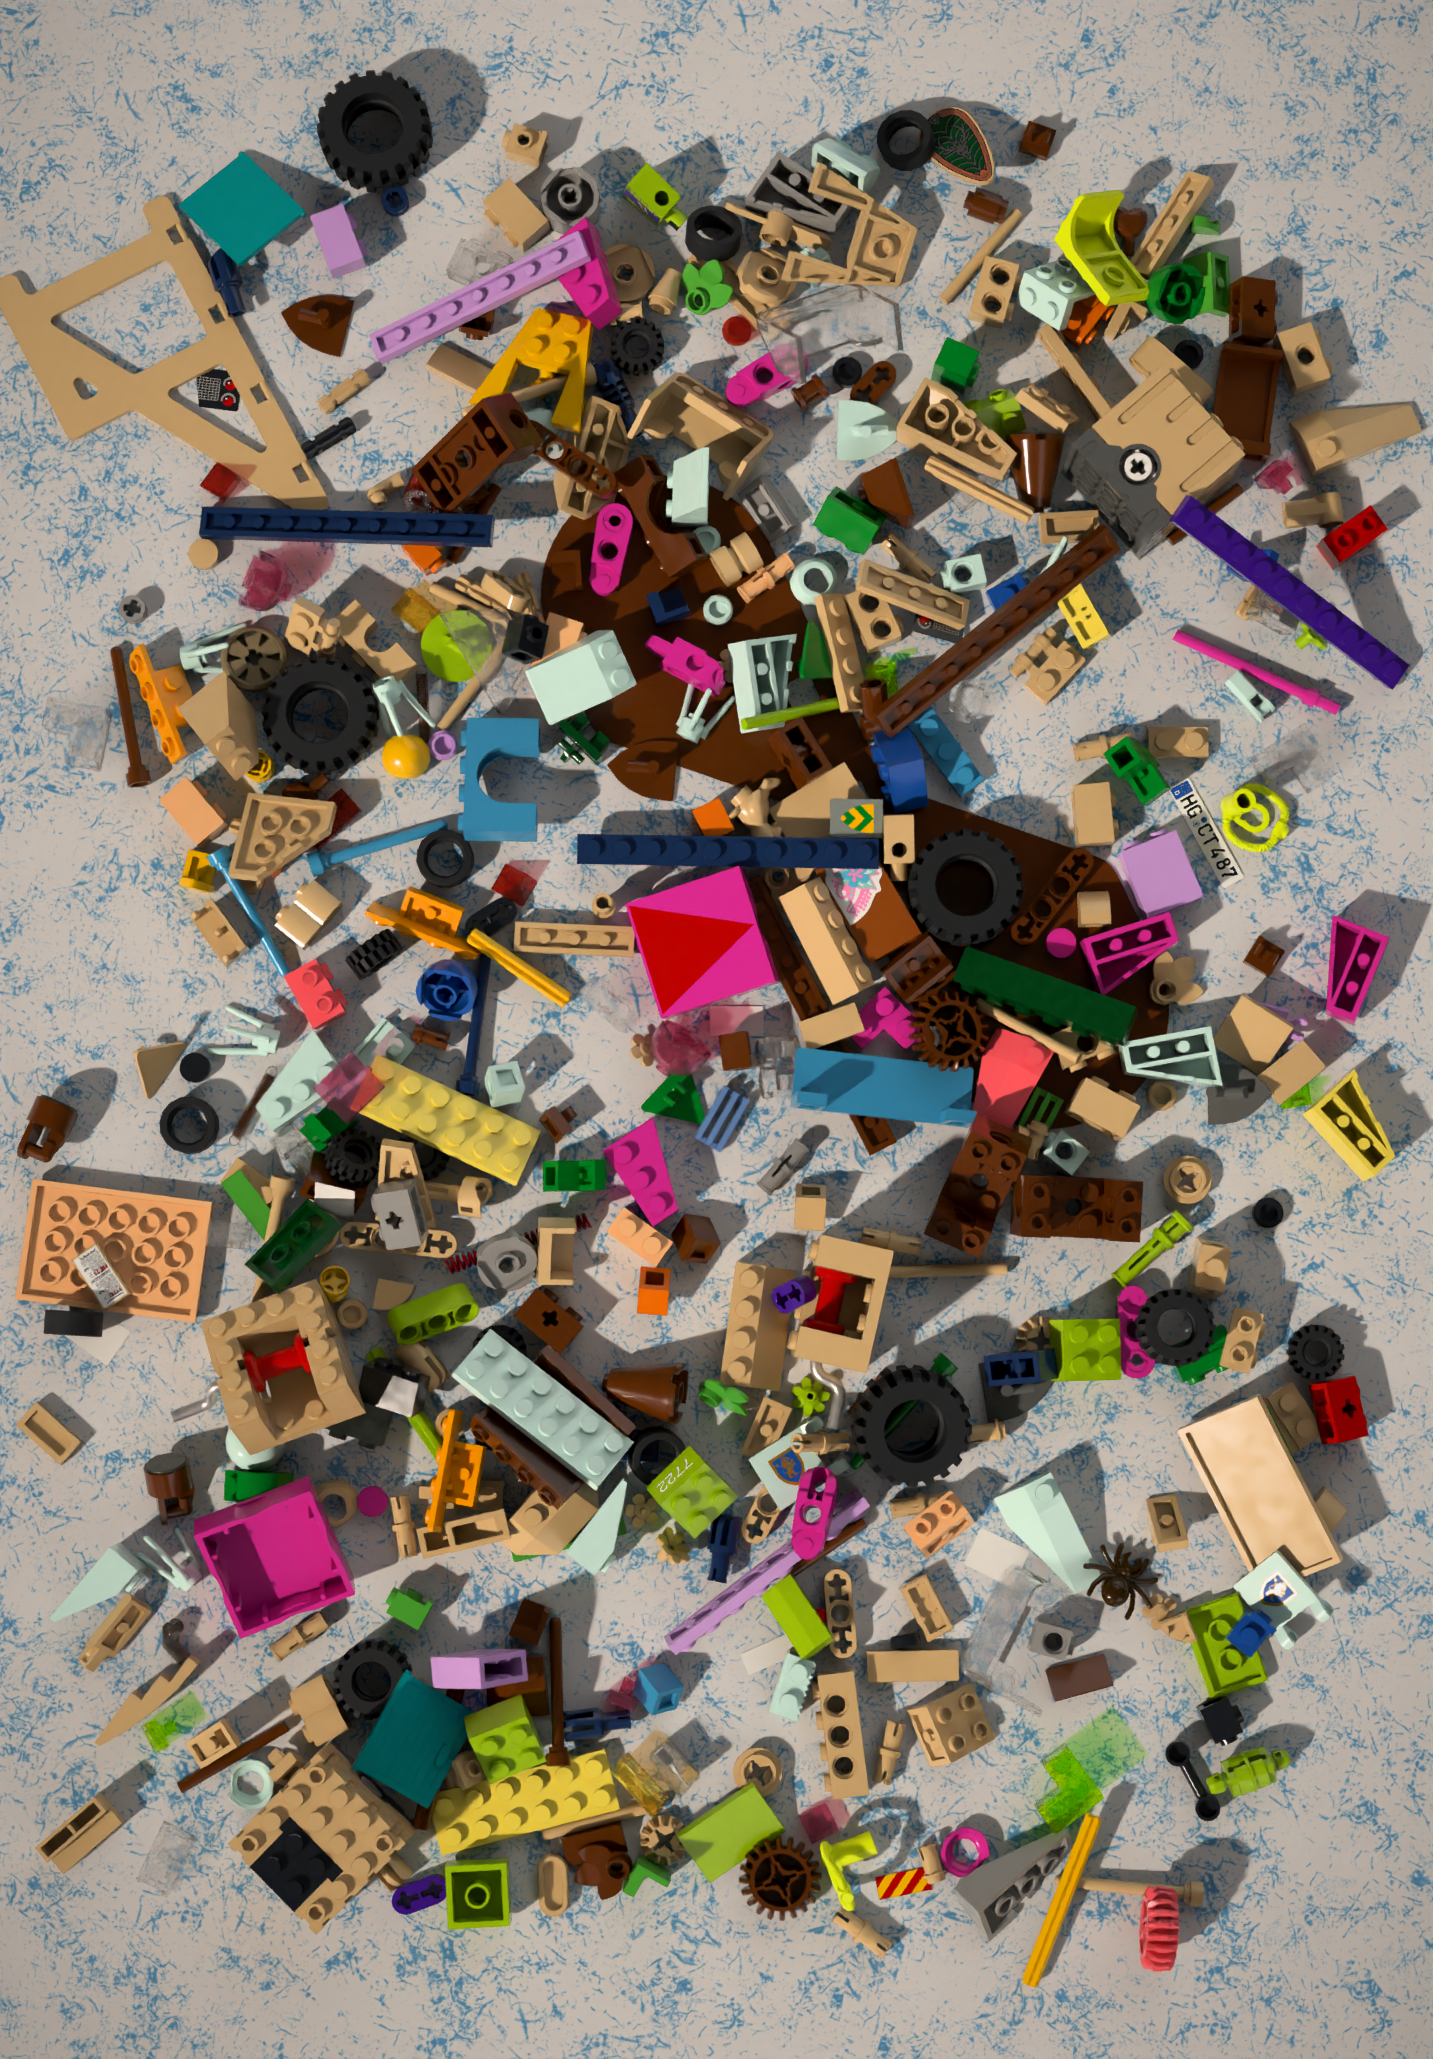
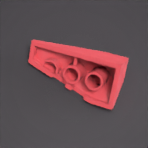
M997 1027L982 1054L973 1111H977L978 1115L1011 1129L1054 1051L1027 1036Z

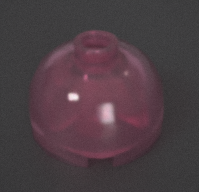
M259 549V557L254 555L242 583V586L247 590L245 596L239 594L238 604L260 612L274 608L280 599L286 601L292 584L287 583L288 571L285 564L274 555Z
M671 1020L662 1021L655 1030L650 1042L652 1057L657 1062L656 1068L662 1074L669 1077L672 1074L690 1076L706 1063L711 1056V1051L701 1039L696 1043L689 1036L692 1034L691 1031Z

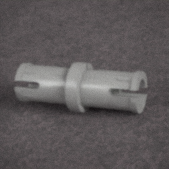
M795 1138L794 1142L779 1159L776 1157L772 1161L774 1165L756 1184L771 1196L787 1176H792L794 1173L792 1170L810 1150Z

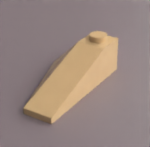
M925 377L897 424L896 441L922 454L934 456L940 460L1003 480L1017 453L992 429H988L978 419V415L972 409L969 410L951 389Z

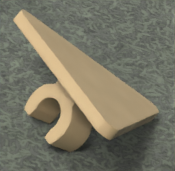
M179 1041L148 1048L141 1046L133 1052L145 1097L151 1099L186 1048L184 1042Z

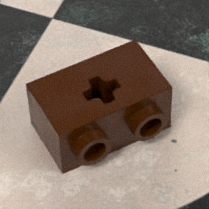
M1243 276L1230 284L1228 342L1240 340L1246 342L1247 345L1259 346L1274 339L1277 331L1275 306L1278 301V294L1275 291V280Z
M801 716L778 729L767 739L798 790L833 768Z
M547 1287L543 1291L536 1288L513 1316L561 1355L584 1328V1325L580 1323L583 1317L570 1306L566 1310L556 1303L560 1298ZM556 1311L558 1313L556 1319L559 1323L556 1326L554 1324L546 1326L544 1324L546 1317L543 1314Z

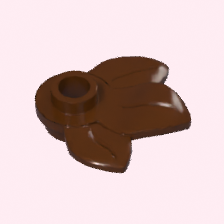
M589 1844L580 1848L578 1853L584 1862L578 1867L574 1876V1882L585 1886H597L601 1900L618 1894L622 1887V1881L632 1871L633 1863L631 1857L623 1851H611L601 1844ZM615 1862L622 1863L620 1867H614L612 1864Z

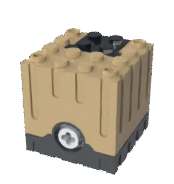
M1165 364L1072 443V447L1065 460L1066 462L1061 470L1062 475L1094 510H1098L1099 516L1139 560L1177 528L1169 519L1186 495L1192 496L1204 505L1229 483L1233 473L1243 460L1242 458L1246 455L1243 452L1244 447L1235 436L1230 437L1222 429L1224 427L1222 421L1214 413L1209 414L1202 406L1203 401L1199 395L1192 390L1189 392L1182 384L1183 379L1180 374L1173 368L1168 369Z
M334 1739L317 1752L287 1785L228 1843L235 1852L238 1850L244 1856L242 1860L301 1920L305 1918L310 1924L309 1928L316 1935L349 1902L352 1896L354 1897L370 1881L373 1875L380 1871L394 1856L396 1851H399L407 1843L416 1830L412 1825L413 1819H410L404 1813L405 1811L383 1791L372 1777L360 1770L355 1772L351 1769L355 1760L348 1753H345Z

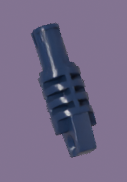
M606 358L593 365L597 376L598 389L604 400L620 407L622 414L620 416L628 435L637 417L634 411L635 401L621 374L611 360ZM642 430L636 437L642 435L645 431Z

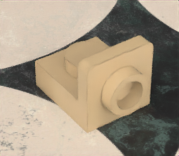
M1141 301L1118 304L1103 336L1114 340L1117 332L1121 334L1125 332L1131 320L1130 317L1143 322L1149 310L1144 307V303Z

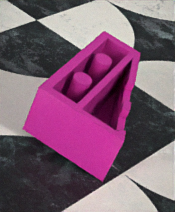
M585 216L558 240L579 231L583 235L591 261L557 277V279L584 315L600 331L622 312L613 278L610 276L607 266L608 260L603 252L599 230Z
M1170 912L1083 939L1080 942V946L1095 992L1102 995L1107 994L1178 942L1179 939Z
M1332 915L1326 1015L1354 1026L1390 937Z
M652 1117L604 1149L603 1153L651 1225L655 1227L679 1210Z

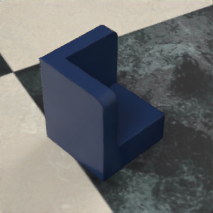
M680 588L659 595L658 591L646 594L647 602L657 628L691 616L689 606L686 604Z

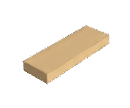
M958 1649L866 1651L867 1683L959 1681Z

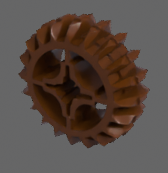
M940 991L938 996L935 994L929 995L928 1002L925 1000L920 1001L919 1007L921 1010H914L912 1012L913 1017L917 1021L909 1022L908 1026L915 1029V1033L909 1034L908 1038L917 1040L918 1044L913 1045L912 1050H922L919 1060L923 1061L929 1058L928 1067L934 1068L938 1064L940 1072L946 1071L948 1067L951 1072H956L959 1066L965 1069L969 1067V1061L976 1062L979 1059L976 1052L981 1053L985 1051V1047L980 1041L988 1040L989 1037L986 1034H982V1030L987 1029L989 1025L987 1023L981 1024L980 1019L984 1018L986 1013H976L975 1010L978 1008L979 1003L973 1002L968 1005V995H963L959 999L958 991H952L950 995L946 991ZM941 1007L954 1009L952 1014L948 1015L945 1020L932 1017ZM963 1019L967 1023L968 1033L963 1029ZM946 1026H950L949 1032L952 1033L950 1037H947L948 1031L945 1029ZM929 1029L935 1035L934 1044H932L929 1037ZM952 1043L965 1046L955 1056L944 1054L945 1049L950 1048Z
M781 1835L776 1836V1845L772 1846L769 1838H765V1849L755 1844L753 1848L757 1855L754 1856L751 1853H746L745 1858L751 1865L744 1863L740 1866V1870L749 1873L739 1877L740 1883L749 1884L741 1889L742 1895L753 1894L747 1900V1904L752 1906L759 1902L756 1913L760 1915L767 1908V1918L770 1920L774 1917V1911L779 1912L780 1921L785 1920V1911L789 1910L793 1919L797 1918L795 1908L799 1906L801 1911L807 1912L808 1908L804 1900L815 1903L816 1898L810 1891L820 1892L821 1890L820 1885L812 1882L822 1879V1873L812 1872V1870L820 1866L819 1861L808 1862L813 1857L814 1852L810 1849L802 1854L805 1843L800 1841L796 1848L792 1847L794 1838L791 1836L788 1837L786 1845L782 1844ZM777 1854L790 1855L802 1865L785 1866L780 1862ZM768 1857L771 1871L762 1877V1880L755 1882V1873L758 1866ZM775 1864L782 1875L788 1874L789 1878H785L786 1891H784L782 1884L778 1880H772V1878H776ZM806 1874L803 1889L793 1898L790 1890L791 1883L799 1879L800 1875ZM764 1889L765 1891L777 1890L784 1901L770 1900L762 1895L760 1891Z

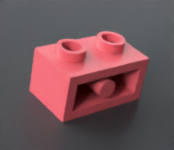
M313 959L284 976L314 1030L317 1031L347 1014L344 1006L349 1003L340 988L337 990L333 988L329 980L333 979L334 976L325 962L320 965L318 960Z

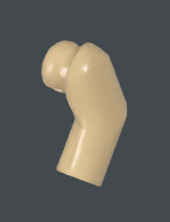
M399 472L368 490V500L372 502L374 507L385 505L387 495L405 486Z

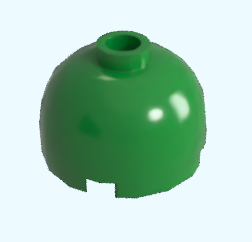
M1171 263L1157 269L1147 281L1150 292L1145 302L1150 312L1159 320L1179 325L1184 324L1183 322L1187 319L1196 317L1203 305L1205 288L1201 287L1199 278L1202 279L1200 272L1194 266L1182 263Z

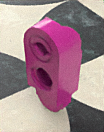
M791 343L782 344L776 349L771 350L736 372V375L729 379V383L726 386L727 401L736 407L743 406L745 408L758 400L761 402L800 382L807 373L808 360L806 354L798 346ZM790 361L796 366L787 369L785 364ZM767 372L773 379L768 383H761L758 381L757 376L760 373Z
M611 503L604 506L597 517L589 583H591L593 590L601 596L611 595L617 588L619 589L633 533V517L631 512L619 503ZM618 516L621 519V523L618 526H612L609 523L611 517ZM607 547H614L618 550V554L615 558L607 559L602 556L603 550Z
M650 635L645 648L662 659L658 666L660 669L704 693L707 688H710L712 690L711 696L718 697L725 685L726 678L720 664L715 659L709 657L706 651L679 637L671 644L658 636Z
M1131 1285L1123 1288L1119 1293V1297H1116L1115 1319H1120L1121 1372L1128 1377L1139 1379L1146 1377L1152 1372L1155 1360L1149 1358L1144 1349L1140 1348L1138 1337L1131 1338L1126 1331L1127 1325L1131 1321H1135L1140 1313L1138 1310L1148 1299L1143 1289ZM1135 1354L1141 1357L1142 1364L1140 1366H1134L1131 1362V1358Z
M824 1467L808 1469L802 1474L799 1483L791 1533V1545L795 1553L804 1560H812L820 1552H823L839 1493L837 1477ZM820 1481L825 1482V1489L821 1492L816 1491L815 1485ZM812 1508H818L821 1511L820 1519L814 1523L807 1522V1512Z

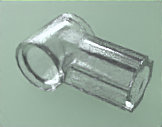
M291 1121L271 1137L269 1142L285 1161L288 1160L304 1181L308 1174L314 1151L309 1146L307 1138L299 1131V1127Z

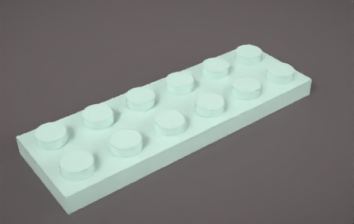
M489 1329L452 1374L455 1380L595 1491L634 1443L491 1329Z

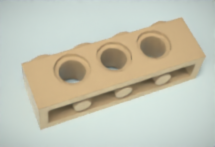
M853 1668L817 1672V1681L811 1682L814 1700L820 1699L821 1711L815 1712L817 1729L824 1730L825 1742L819 1743L821 1760H828L829 1773H823L825 1792L832 1791L833 1800L870 1795ZM839 1695L844 1699L845 1702L842 1709L833 1711L828 1708L827 1701L831 1696ZM843 1726L848 1730V1736L844 1741H835L831 1737V1732L835 1727ZM841 1757H847L852 1761V1767L847 1772H840L835 1768L836 1761Z

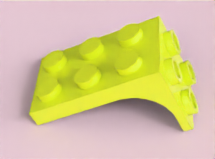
M1121 190L1084 193L1078 196L1054 238V241L1064 252L1066 258L1071 261L1081 274L1082 279L1088 283L1097 295V298L1105 306L1147 300L1150 292L1147 282L1120 249L1115 239L1114 216L1124 198Z

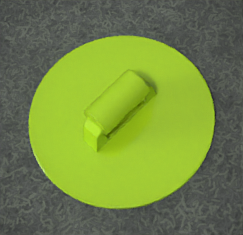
M461 610L446 611L434 617L426 626L421 638V654L428 669L437 677L451 682H462L472 679L492 649L491 637L485 624L475 615Z

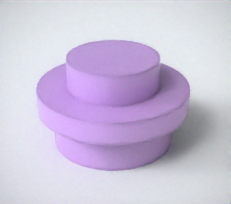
M437 731L429 738V752L438 760H448L456 754L458 741L449 731Z

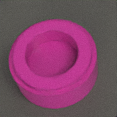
M1057 928L1047 936L1045 941L1046 950L1054 958H1067L1076 948V938L1068 929Z
M369 1486L359 1493L357 1506L365 1516L376 1517L386 1510L388 1496L382 1488Z

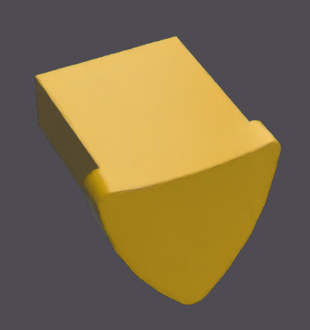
M189 849L182 878L179 879L178 885L196 892L214 893L215 887L212 885L217 869L215 867L212 868L206 858L210 854Z

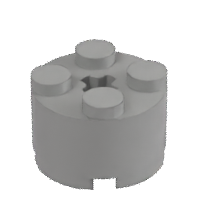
M579 167L560 168L550 173L544 180L540 195L542 212L549 220V225L553 230L565 234L585 216L593 225L597 222L601 211L600 193L597 183L590 173ZM574 199H576L575 203L570 202L569 204H567L565 202L566 200L573 201Z

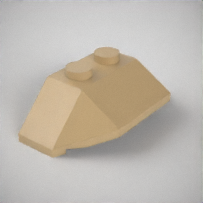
M591 396L584 406V413H582L581 434L568 432L566 438L568 443L609 469L612 473L625 466L631 447L625 425L620 416L622 415L620 407L596 396ZM584 460L575 461L572 465V472L576 475L584 474L588 468L587 462ZM558 470L553 482L558 510L583 520L590 518L604 506L614 503L617 495L616 492V494L608 499H601ZM593 473L591 478L599 484V490L603 487L608 489L611 486L608 482V477L606 480H601Z
M585 1483L557 1510L553 1505L549 1506L544 1503L539 1497L538 1491L534 1488L507 1518L511 1539L500 1542L515 1555H558L599 1510L598 1489L595 1491Z

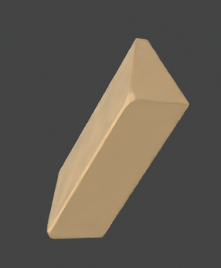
M440 344L426 364L428 371L472 394L477 391L492 370L443 344Z

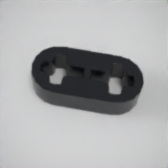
M499 898L471 915L465 923L467 936L473 930L474 926L472 923L476 920L480 924L488 919L491 923L483 928L484 934L489 937L512 924L517 917L515 903L508 898ZM502 904L504 907L511 906L512 909L509 911L510 917L508 919L500 916L493 921L491 917L499 912L497 908L499 905Z

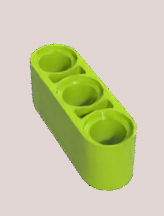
M458 1283L394 1307L387 1315V1322L399 1344L411 1345L474 1320L479 1313V1307L468 1286Z

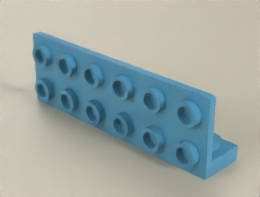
M798 1047L795 1050L790 1108L968 1128L977 1114V1111H971L974 1070L971 1067L962 1069L959 1066L956 1072H951L949 1067L946 1071L940 1072L938 1064L934 1068L928 1067V1062Z

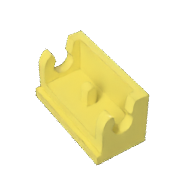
M1081 583L1056 602L1083 649H1090L1096 643L1112 637Z

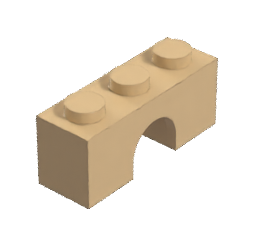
M356 599L335 617L340 621L339 628L341 629L340 638L337 643L342 648L347 644L354 651L351 657L362 669L368 666L372 670L374 675L371 678L374 682L386 676H394L396 681L402 679L405 683L419 670L417 663L397 642L384 652H375L368 648V638L379 626L376 620Z

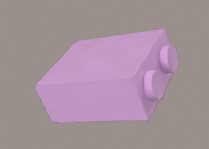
M1167 828L1150 834L1151 840L1141 844L1139 839L1123 845L1124 851L1117 855L1143 920L1173 911L1204 897L1177 830L1169 833Z
M473 1649L431 1657L433 1688L486 1689L528 1681L525 1649Z

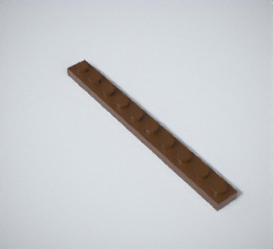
M1103 524L1098 526L876 708L872 715L885 734L892 738L1121 550L1108 527Z
M760 874L749 879L748 882L757 907V917L761 932L768 942L779 980L800 1021L829 1012L830 1010ZM844 1039L817 1048L818 1050L851 1053ZM848 1114L869 1156L897 1142L885 1118Z

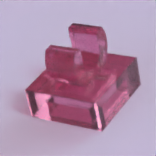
M1274 460L1253 480L1260 489H1273L1276 494L1282 493L1285 495L1293 488L1290 481L1286 478L1293 469L1285 460Z
M624 1677L620 1690L610 1688L606 1701L635 1712L639 1699L631 1696L636 1681Z

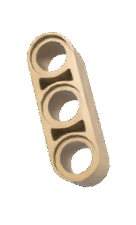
M1149 336L1129 358L1131 366L1145 379L1163 364L1168 369H1175L1183 379L1182 384L1189 392L1191 390L1196 392L1202 399L1203 404L1213 394L1212 388L1205 380L1153 337Z

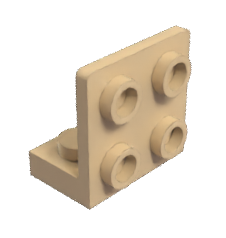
M972 1683L965 1684L931 1703L916 1705L907 1710L930 1767L951 1764L995 1739L993 1730Z

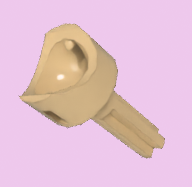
M467 1175L463 1179L461 1186L424 1181L429 1198L458 1203L459 1214L466 1217L481 1219V1209L493 1194L492 1181L482 1177Z

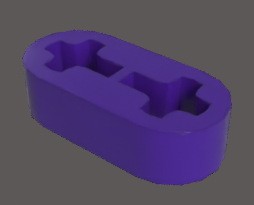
M801 1275L775 1288L772 1293L774 1305L783 1314L789 1313L816 1298L815 1285L806 1275Z
M430 1874L398 1887L392 1896V1906L399 1914L407 1915L442 1902L446 1898L445 1877L440 1874ZM431 1881H435L436 1885L442 1884L443 1886L437 1897L433 1892L423 1895L422 1891L430 1888ZM402 1892H406L408 1896L418 1893L419 1897L411 1901L410 1907H407L405 1903L399 1904L398 1902L402 1897Z

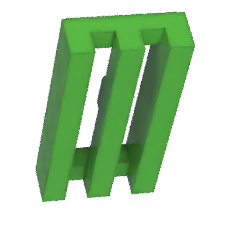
M1036 1086L1017 1125L1024 1127L1039 1095H1041L1044 1099L1033 1120L1040 1122L1050 1100L1055 1102L1044 1123L1049 1126V1131L1064 1100Z

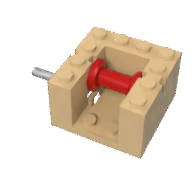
M821 1234L817 1240L813 1239L810 1243L807 1259L813 1261L810 1272L804 1271L803 1274L808 1276L814 1283L816 1298L795 1309L794 1318L799 1319L797 1331H790L787 1348L792 1350L791 1355L793 1357L810 1360V1370L813 1377L819 1383L832 1389L833 1401L827 1427L839 1430L846 1391L843 1383L837 1377L823 1370L822 1363L867 1373L894 1251Z
M317 1279L200 1321L213 1369L220 1378L208 1385L205 1390V1398L170 1411L174 1422L202 1413L216 1404L218 1393L220 1392L230 1429L249 1455L366 1413L335 1308ZM266 1381L269 1386L271 1397L268 1395L266 1390Z

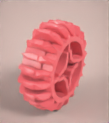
M1156 1885L1155 1887H1147L1145 1893H1143L1139 1919V1952L1143 1968L1154 1972L1170 1971L1175 1964L1180 1915L1176 1891L1173 1888Z

